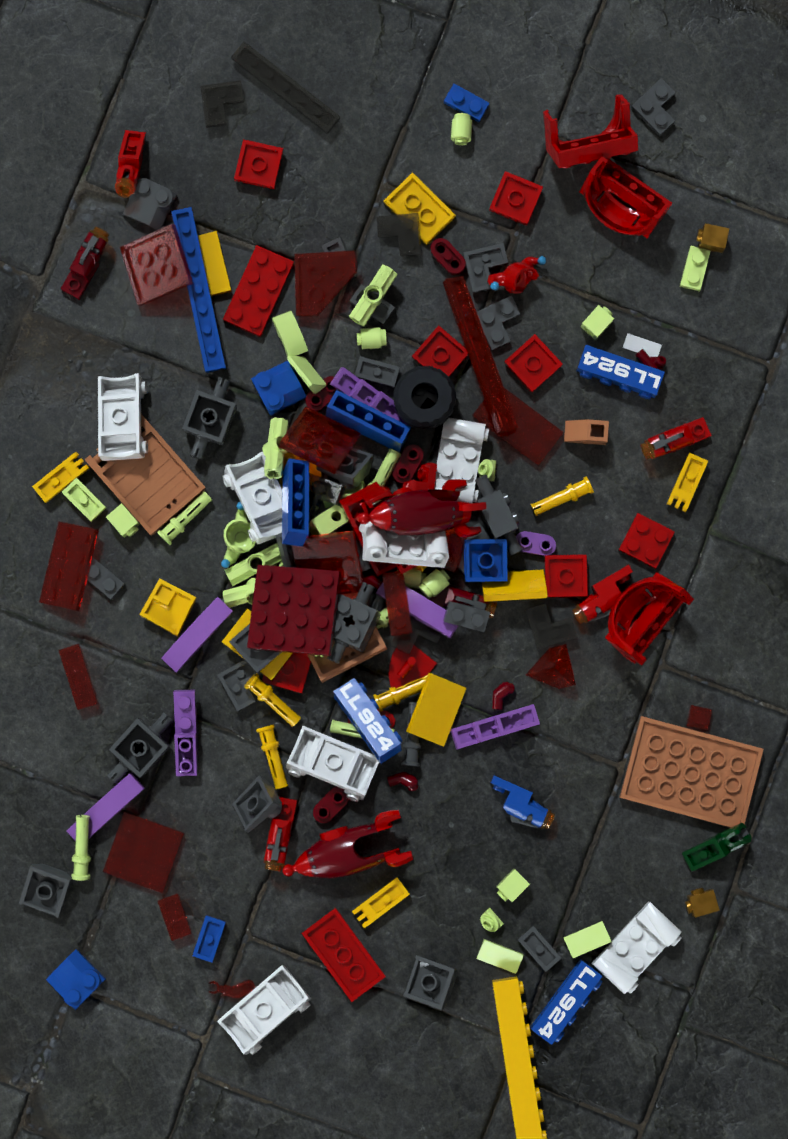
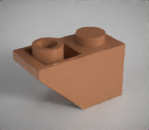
M589 419L565 421L564 442L606 445L608 442L609 421Z

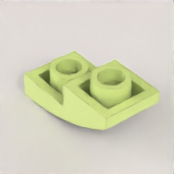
M292 311L272 318L287 357L289 355L297 356L308 351Z

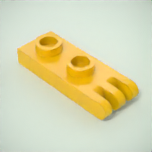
M77 452L69 456L32 486L45 503L49 502L75 478H79L89 469L88 465L79 469V466L84 463L82 458L76 462L73 461L79 456Z
M688 453L667 505H671L673 499H677L674 508L678 509L681 502L685 504L682 507V511H687L708 460Z
M396 877L352 910V913L355 915L360 910L363 912L357 917V920L361 921L367 917L368 920L362 924L363 928H366L410 895V893L399 878Z

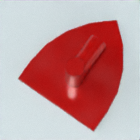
M403 638L392 654L389 664L390 686L397 688L428 675L437 663L406 638Z

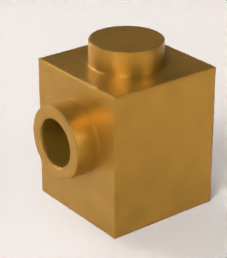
M705 223L702 229H698L696 241H699L698 247L723 253L726 248L729 228Z
M703 888L692 890L691 895H687L688 901L685 902L688 914L692 913V916L695 918L720 911L713 889L704 891Z

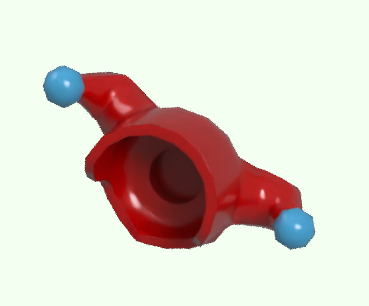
M528 256L521 262L510 264L504 272L489 275L487 282L491 289L495 291L499 289V286H504L509 293H522L531 280H537L539 277L537 270L533 268L534 265H544L546 258L544 256L539 258Z

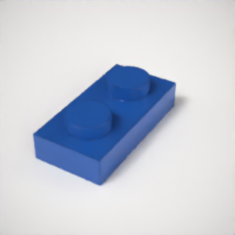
M453 84L444 99V104L461 113L469 114L471 119L477 122L481 121L490 104L456 84Z
M208 915L205 916L192 955L193 957L213 963L226 921Z

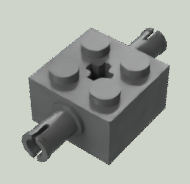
M218 377L213 394H207L199 390L195 392L182 428L185 433L191 434L196 438L190 453L192 457L202 460L206 446L210 442L224 446L238 408L236 403L224 399L230 381L227 379L223 380V378ZM213 414L215 419L208 422L205 417H210Z
M487 475L479 477L475 482L483 497L477 500V503L486 502V509L479 510L491 538L507 539V548L510 556L521 552L522 548L515 536L520 522L516 513H511L509 509L511 503L507 494H502L501 490L494 491Z
M362 582L356 599L348 598L342 594L338 595L333 635L335 643L332 647L331 656H328L327 659L339 664L346 647L364 652L381 616L376 609L367 605L375 589L374 586ZM353 620L355 622L354 625H348L349 621Z
M164 712L152 726H148L140 718H137L109 749L120 762L107 776L110 779L114 777L112 781L116 784L129 770H132L139 778H143L171 747L161 738V734L173 720ZM136 744H144V752L137 753L138 748Z

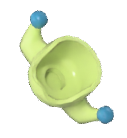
M238 502L236 505L238 511L235 520L229 522L224 529V541L227 550L224 560L221 562L223 568H228L236 563L241 553L250 551L256 544L249 537L250 523L241 502Z

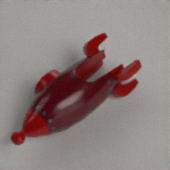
M451 479L443 484L442 490L427 489L413 491L410 488H400L390 498L377 505L370 514L366 512L360 513L358 521L361 524H367L370 521L375 526L398 535H423L454 528L455 533L459 537L466 538L477 535L482 531L480 526L469 527L466 524L470 521L472 511L486 509V502H458L457 499L460 496V491H455V489L465 488L467 483L466 480Z
M390 810L378 814L375 818V823L352 828L344 826L319 834L320 840L306 849L294 865L286 864L283 866V874L290 877L294 872H298L304 876L331 879L356 874L384 862H387L391 867H398L412 861V852L400 853L399 848L370 857L359 856L355 851L354 844L358 838L392 828L391 821L401 818L399 810Z

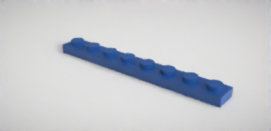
M192 207L171 211L205 372L209 373L226 369Z

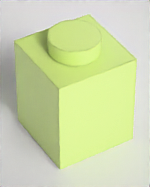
M598 305L582 323L581 328L594 340H597L613 322V314L608 308H602Z
M122 503L106 516L124 538L127 535L131 537L139 530L137 527L140 523Z
M513 868L496 886L499 889L497 894L505 902L508 899L513 902L530 884Z

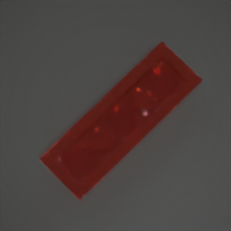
M399 571L382 574L391 636L413 633L404 573L401 574Z
M80 644L59 650L77 710L99 704Z

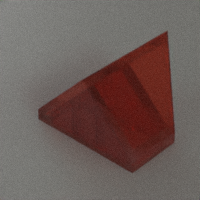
M567 644L549 648L527 672L526 676L558 689L576 685Z

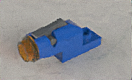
M493 775L490 782L494 784L492 789L501 793H505V790L509 791L503 808L507 814H510L512 822L549 830L555 814L536 801H530L533 792Z

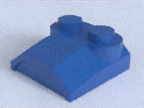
M288 361L267 371L260 372L251 378L270 416L306 398V394Z
M507 539L464 540L465 582L508 581Z
M75 949L46 980L64 998L66 1004L76 1010L106 978Z

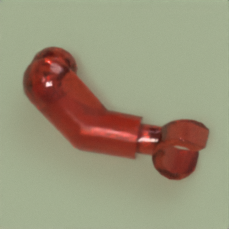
M245 980L235 986L225 984L222 986L216 981L208 983H214L217 986L216 991H208L210 994L218 992L232 998H240L255 989V984L251 980Z

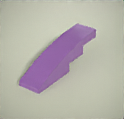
M344 367L339 369L330 383L331 386L407 425L398 415L394 400L382 391L376 390L363 379H359Z
M386 576L376 592L379 597L394 604L398 609L449 638L452 637L458 625L443 621L446 612L444 608L389 576Z
M217 597L161 659L177 673L233 611Z
M532 704L453 728L450 731L457 750L539 725L540 722L535 706Z
M129 773L84 814L90 816L88 840L145 789L132 773ZM76 822L67 830L75 841Z

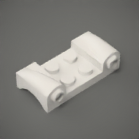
M139 373L122 378L98 376V456L102 461L144 458L145 453H148V443L141 436V399L144 398V394H147L148 387L147 382H143Z
M448 418L444 422L434 489L442 490L443 484L451 479L466 480L467 486L465 488L455 489V491H460L457 501L477 503L479 490H475V480L477 478L483 441L488 439L489 429L485 428L486 424Z
M263 452L242 463L226 465L225 475L222 476L225 486L230 487L232 490L235 489L250 521L249 537L252 542L255 541L257 544L274 539L276 535L282 533V489L277 479H269L264 476L266 457Z
M370 521L367 524L360 523L359 531L363 537V561L445 568L449 559L446 531L423 535H398L385 531Z
M302 726L296 744L287 761L286 769L294 777L299 778L300 775L305 776L308 774L345 789L344 793L347 794V798L358 802L359 800H364L379 761L373 754Z
M648 901L612 942L596 957L592 964L623 994L626 992L631 994L639 985L637 983L639 975L665 947L670 945L674 947L681 940L680 934L682 931Z
M281 965L217 1022L232 1037L243 1054L251 1053L253 1055L262 1048L260 1045L263 1041L262 1039L291 1014L300 1011V1013L304 1012L310 1006L309 1001L311 997L284 965Z

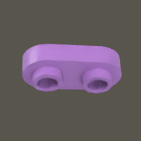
M523 531L516 536L522 548V553L545 556L551 555L555 551L556 542L549 535ZM527 538L529 544L523 545L521 539ZM542 542H548L549 548L544 549L542 547Z

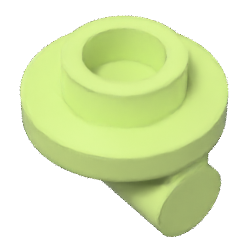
M483 460L478 467L479 477L487 475L490 482L495 481L496 460Z
M488 908L480 918L482 926L490 932L497 931L504 924L491 908Z

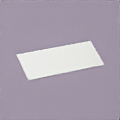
M627 333L623 348L637 353L644 349L649 357H658L662 345Z

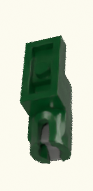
M739 823L683 851L682 855L690 870L695 871L750 843L752 837L748 833L746 825Z

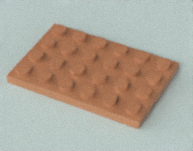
M640 716L619 798L727 827H733L739 823L745 824L764 749Z

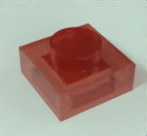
M690 705L686 726L708 730L712 709Z

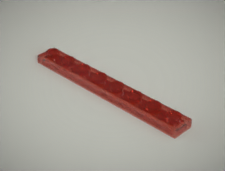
M464 276L447 278L443 281V285L496 432L499 434L514 431L518 428Z

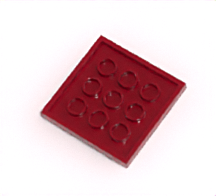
M257 565L247 648L331 656L341 572Z

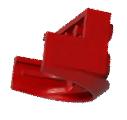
M615 95L613 118L601 134L576 140H560L557 118L552 119L549 115V110L543 112L546 151L558 168H570L572 165L581 163L588 164L599 160L601 156L605 159H610L612 156L628 155L631 152L638 151V135L631 128L630 104L623 95Z
M603 156L590 170L579 191L584 195L592 213L606 227L622 234L642 235L647 239L672 205L671 201ZM603 191H605V193L602 195V197H601V198L599 199V201L597 202V198L601 195V193H602ZM611 193L615 194L617 197L628 203L637 211L632 210L623 205L622 203H620L617 199H615L612 196ZM639 215H640V218L638 219V221L635 223L634 226H632V225L634 224V222L637 220V218L639 217Z
M377 482L339 501L362 549L363 537L359 531V514L362 512L370 514L377 505L392 496L389 488L380 486ZM368 561L377 577L395 567L403 574L417 566Z
M656 572L653 577L644 578L630 585L617 598L609 614V633L605 639L632 663L635 664L637 662L643 665L646 657L642 654L681 604L684 602L690 605L694 598L683 587ZM645 589H648L652 593V597L646 592ZM648 602H650V604L646 605V607L644 608V611H643L642 614L639 616V618H638L637 620H635V621L632 623V625H631V622H632L634 616L637 614V612H638L645 604H647Z

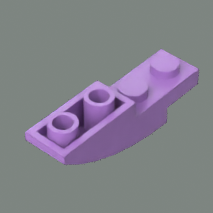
M174 690L176 776H197L198 737L195 690Z

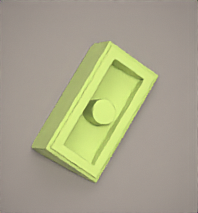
M289 355L287 357L292 368L313 394L326 387L324 380L304 356Z
M603 921L563 937L572 958L612 942Z
M483 939L476 959L516 974L524 954Z

